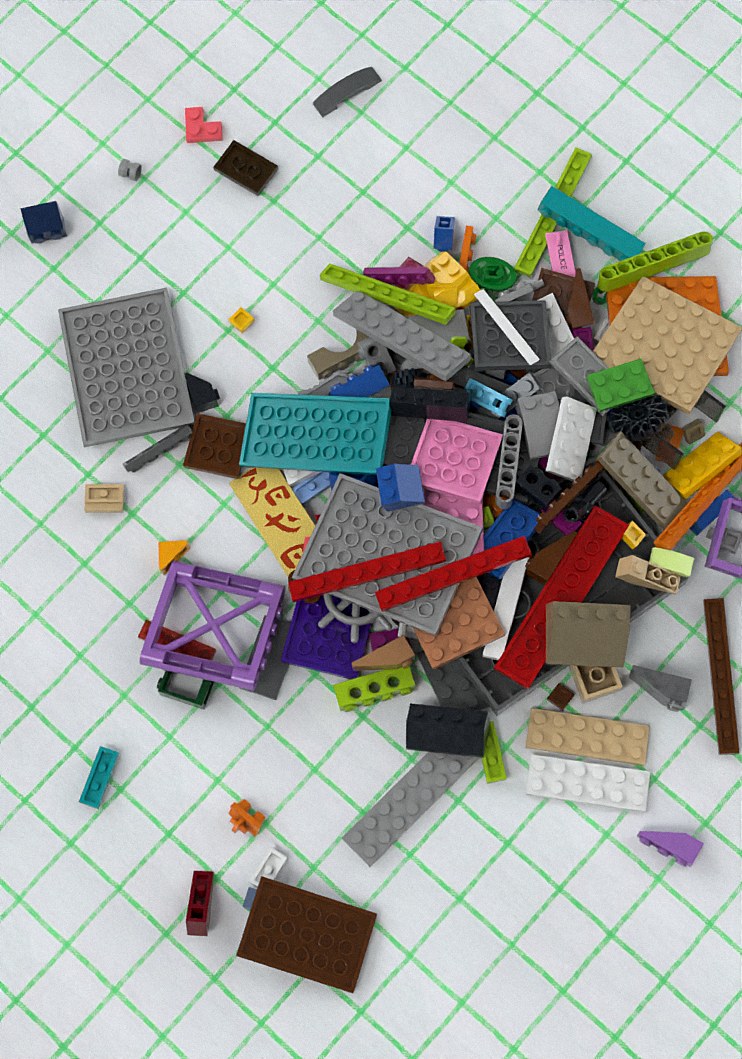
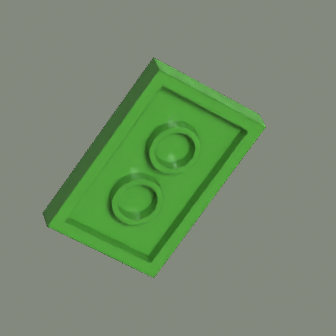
M642 358L586 376L599 412L648 398L655 394Z

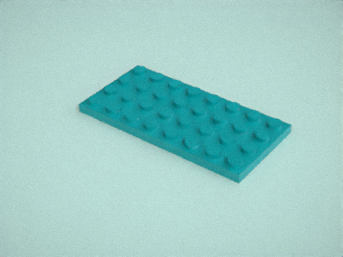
M251 393L239 466L377 475L376 468L383 467L391 417L390 398Z

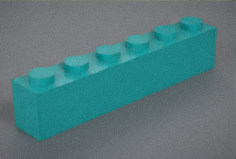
M553 186L550 187L537 209L544 217L553 219L559 226L566 227L575 236L584 238L590 245L597 246L606 255L613 256L619 261L639 255L646 244Z

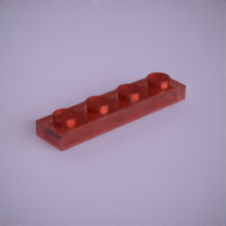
M145 620L138 635L139 639L145 641L151 621ZM163 627L157 644L167 645L184 635ZM192 640L172 652L212 661L217 650L199 641Z

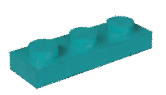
M102 746L99 747L79 803L99 809L119 757V752Z

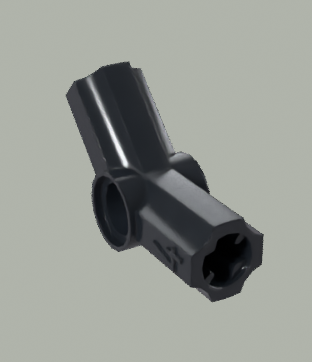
M593 480L586 490L579 494L563 511L564 519L568 523H576L581 518L585 520L597 502L607 492L605 486L601 482Z

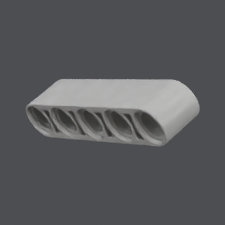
M515 414L509 415L504 425L495 503L500 509L510 508L514 498L522 432V419ZM514 424L517 428H511L509 425ZM507 442H514L516 445L509 446ZM509 459L512 460L513 463L507 464L504 461ZM508 477L511 479V481L505 482L502 480V478ZM506 495L509 499L502 500L500 496Z

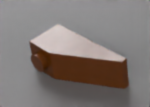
M581 268L576 269L568 307L569 315H566L568 326H572L573 329L595 324Z
M572 531L537 552L534 558L530 557L525 565L527 568L526 575L545 586L576 537L577 532Z

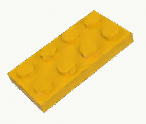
M717 431L662 476L684 499H687L742 455V447Z

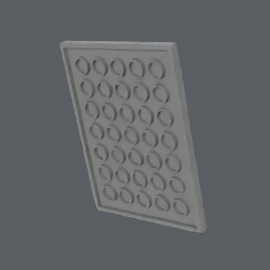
M167 287L58 309L84 448L177 429L185 425H194L195 422Z
M340 473L292 579L297 580L441 541L446 558L444 563L328 593L437 636L460 583L383 612L380 609L375 592L472 556L483 528L422 504L387 512L381 505L379 488Z

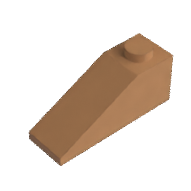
M404 635L351 664L354 671L389 670L401 667L405 669L414 663L415 654Z

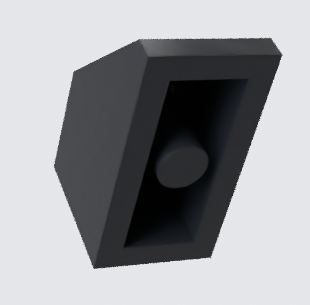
M184 374L197 413L219 406L217 400L220 399L217 388L213 389L210 382L192 374Z

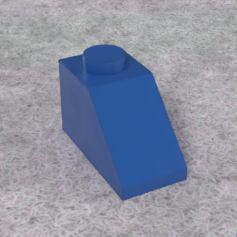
M436 217L433 249H437L440 252L452 250L455 217Z

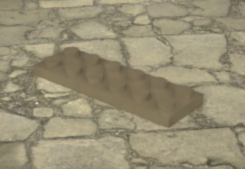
M621 431L614 435L597 457V460L663 530L687 505L686 500Z

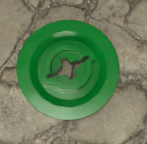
M481 257L474 260L469 267L468 273L471 279L478 284L479 288H485V291L491 290L492 292L495 290L501 292L502 290L506 291L508 288H512L517 277L514 268L509 263L495 257Z

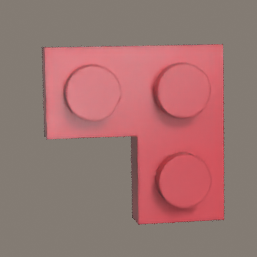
M203 107L185 108L187 143L223 141L221 121L204 122Z

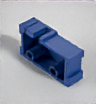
M726 490L714 499L709 508L701 514L699 519L689 529L698 536L719 516L723 500L735 497Z

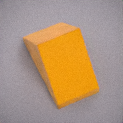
M186 540L158 542L159 569L163 575L170 570L173 561H179L190 549V545Z

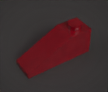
M212 871L193 872L186 915L187 935L208 936L214 872Z

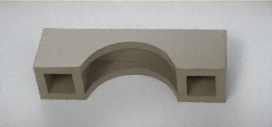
M356 329V341L348 350L332 352L322 347L307 355L308 363L318 380L329 378L334 372L346 369L355 361H361L357 350H359L357 343L369 336ZM374 346L369 347L368 353L373 352Z

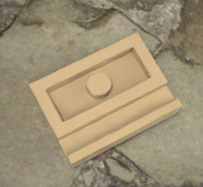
M123 484L85 485V513H123Z

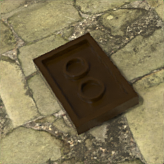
M235 140L231 142L213 166L214 171L257 196L261 194L279 169L278 165Z

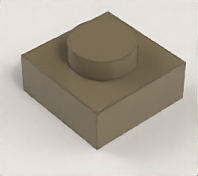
M699 419L682 427L685 441L689 445L705 436L703 424Z

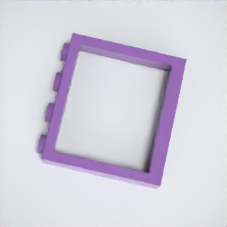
M730 497L722 502L704 567L742 579V567L717 559L730 509L742 513V500Z

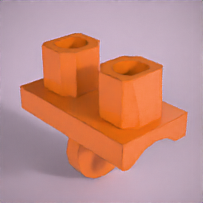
M245 799L239 803L234 802L230 806L231 809L228 813L232 817L230 822L234 825L232 832L236 833L240 830L245 834L249 831L255 837L260 831L265 816L258 811L253 816L249 815L247 812L251 809V805Z

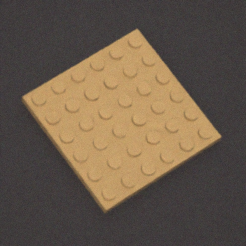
M643 276L593 350V353L608 368L642 358L654 393L657 396L660 395L661 399H664L667 404L689 415L740 335L742 327Z

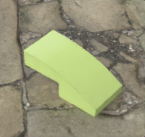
M654 547L652 548L649 562L687 578L690 577L694 558L678 552Z

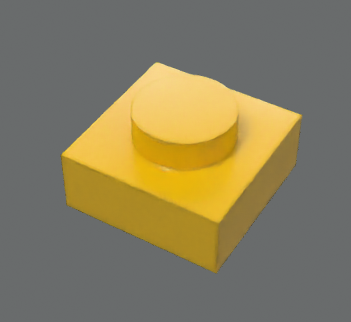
M240 307L228 321L243 334L255 319Z
M632 521L628 524L629 527L622 539L631 549H634L646 534Z

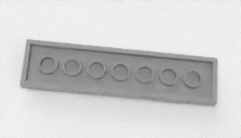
M359 291L353 293L333 310V316L444 381H447L471 360V354Z
M428 752L342 839L371 867L479 757Z

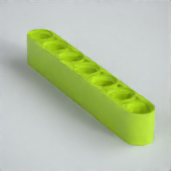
M702 231L603 267L599 272L597 286L601 291L609 292L639 281L643 276L647 278L704 257L710 253L713 236L709 232Z

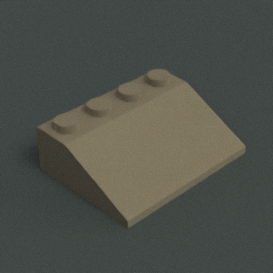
M556 601L546 604V664L624 667L630 630V605Z

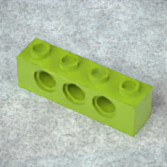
M409 666L405 669L401 667L399 669L382 670L334 684L333 687L340 711L350 712L355 710L356 706L363 705L367 707L375 704L374 701L380 699L388 701L397 694L402 696L411 694L412 690H415V683ZM393 679L399 681V685L394 688L388 685L389 681ZM372 685L380 687L377 693H372L369 689ZM355 690L361 692V696L357 699L351 697V693Z

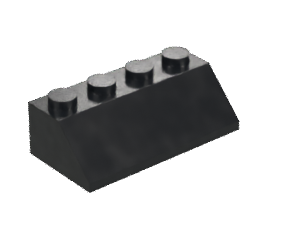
M396 383L392 386L389 400L391 416L467 422L472 389L415 387L414 384Z
M410 703L406 720V749L484 758L491 724L488 711Z

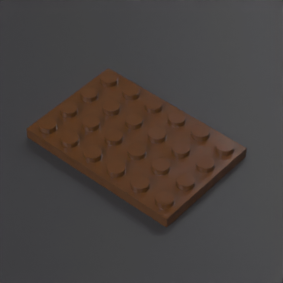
M261 876L236 956L353 994L377 913Z

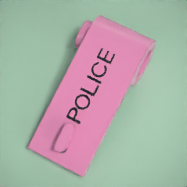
M568 231L545 233L551 271L575 277L576 269L574 268Z

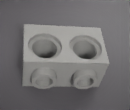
M370 337L357 343L359 347L357 353L360 359L366 363L364 368L372 364L375 367L378 362H382L380 368L384 375L396 370L386 346ZM374 346L373 352L368 353L369 347Z

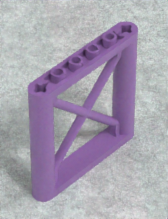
M173 561L140 654V664L254 691L261 670H265L266 653H270L272 648L271 637L272 635L275 636L277 632V618L282 616L283 607L281 605L285 595V586ZM177 585L186 587L206 619L207 624L167 645L157 644ZM194 585L254 599L214 619ZM260 604L269 606L251 665L243 664L219 626ZM212 630L234 666L172 651Z

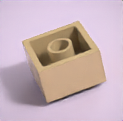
M569 666L582 704L617 693L622 689V684L615 667Z

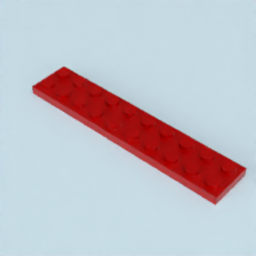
M597 506L593 508L494 667L496 671L524 688H530L546 662V604L553 601L582 603L629 527L628 524Z

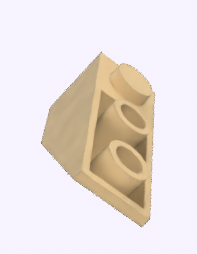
M631 555L619 559L615 577L634 585L677 594L681 575Z

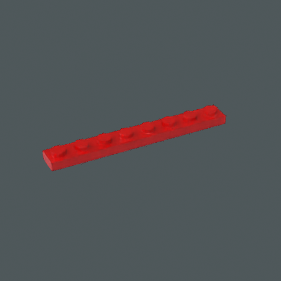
M525 536L378 590L375 592V595L383 612L532 556Z
M440 541L288 582L292 601L297 602L444 563L446 558Z

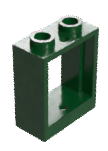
M164 670L163 678L160 677L157 683L158 693L161 696L203 710L205 709L214 685L213 681L203 679L197 698L194 700L167 691L174 672Z

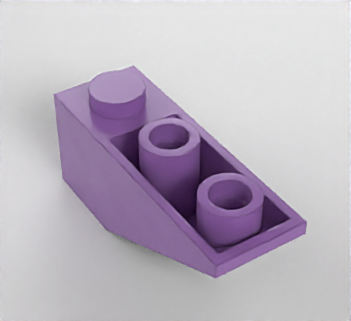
M639 831L637 834L641 843L649 847L653 845L658 848V853L666 857L668 855L676 859L675 862L683 867L692 866L704 844L687 833Z

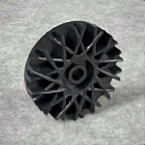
M656 393L654 397L651 396L612 408L613 412H610V422L614 432L621 431L630 441H641L655 436L666 426L669 419L666 402L664 399H661L660 395L657 396Z

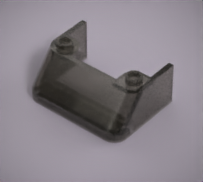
M704 390L694 407L717 423L726 405ZM668 404L667 408L670 419L678 409ZM668 424L655 436L637 441L674 470L678 467L684 453L669 443L673 438L674 431Z

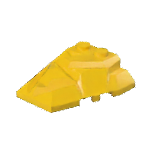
M446 251L438 253L424 266L428 267L436 277L434 284H410L407 288V291L455 307V309L463 306V308L470 306V303L477 300L474 294L481 291L468 272ZM394 307V309L399 314L405 316L406 318H408V316L416 315L414 313Z

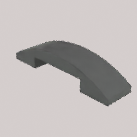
M373 67L361 69L332 85L313 102V105L323 118L336 110L339 103L364 88L366 90L380 83L382 79Z

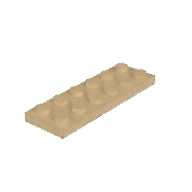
M531 708L526 748L644 766L649 726Z

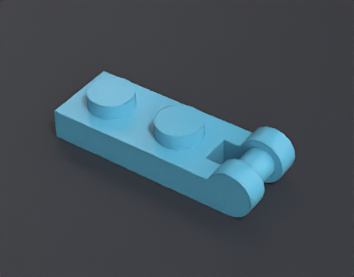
M472 378L469 379L465 389H472V401L505 417L508 405H511L512 399ZM501 400L499 408L496 407L498 401Z

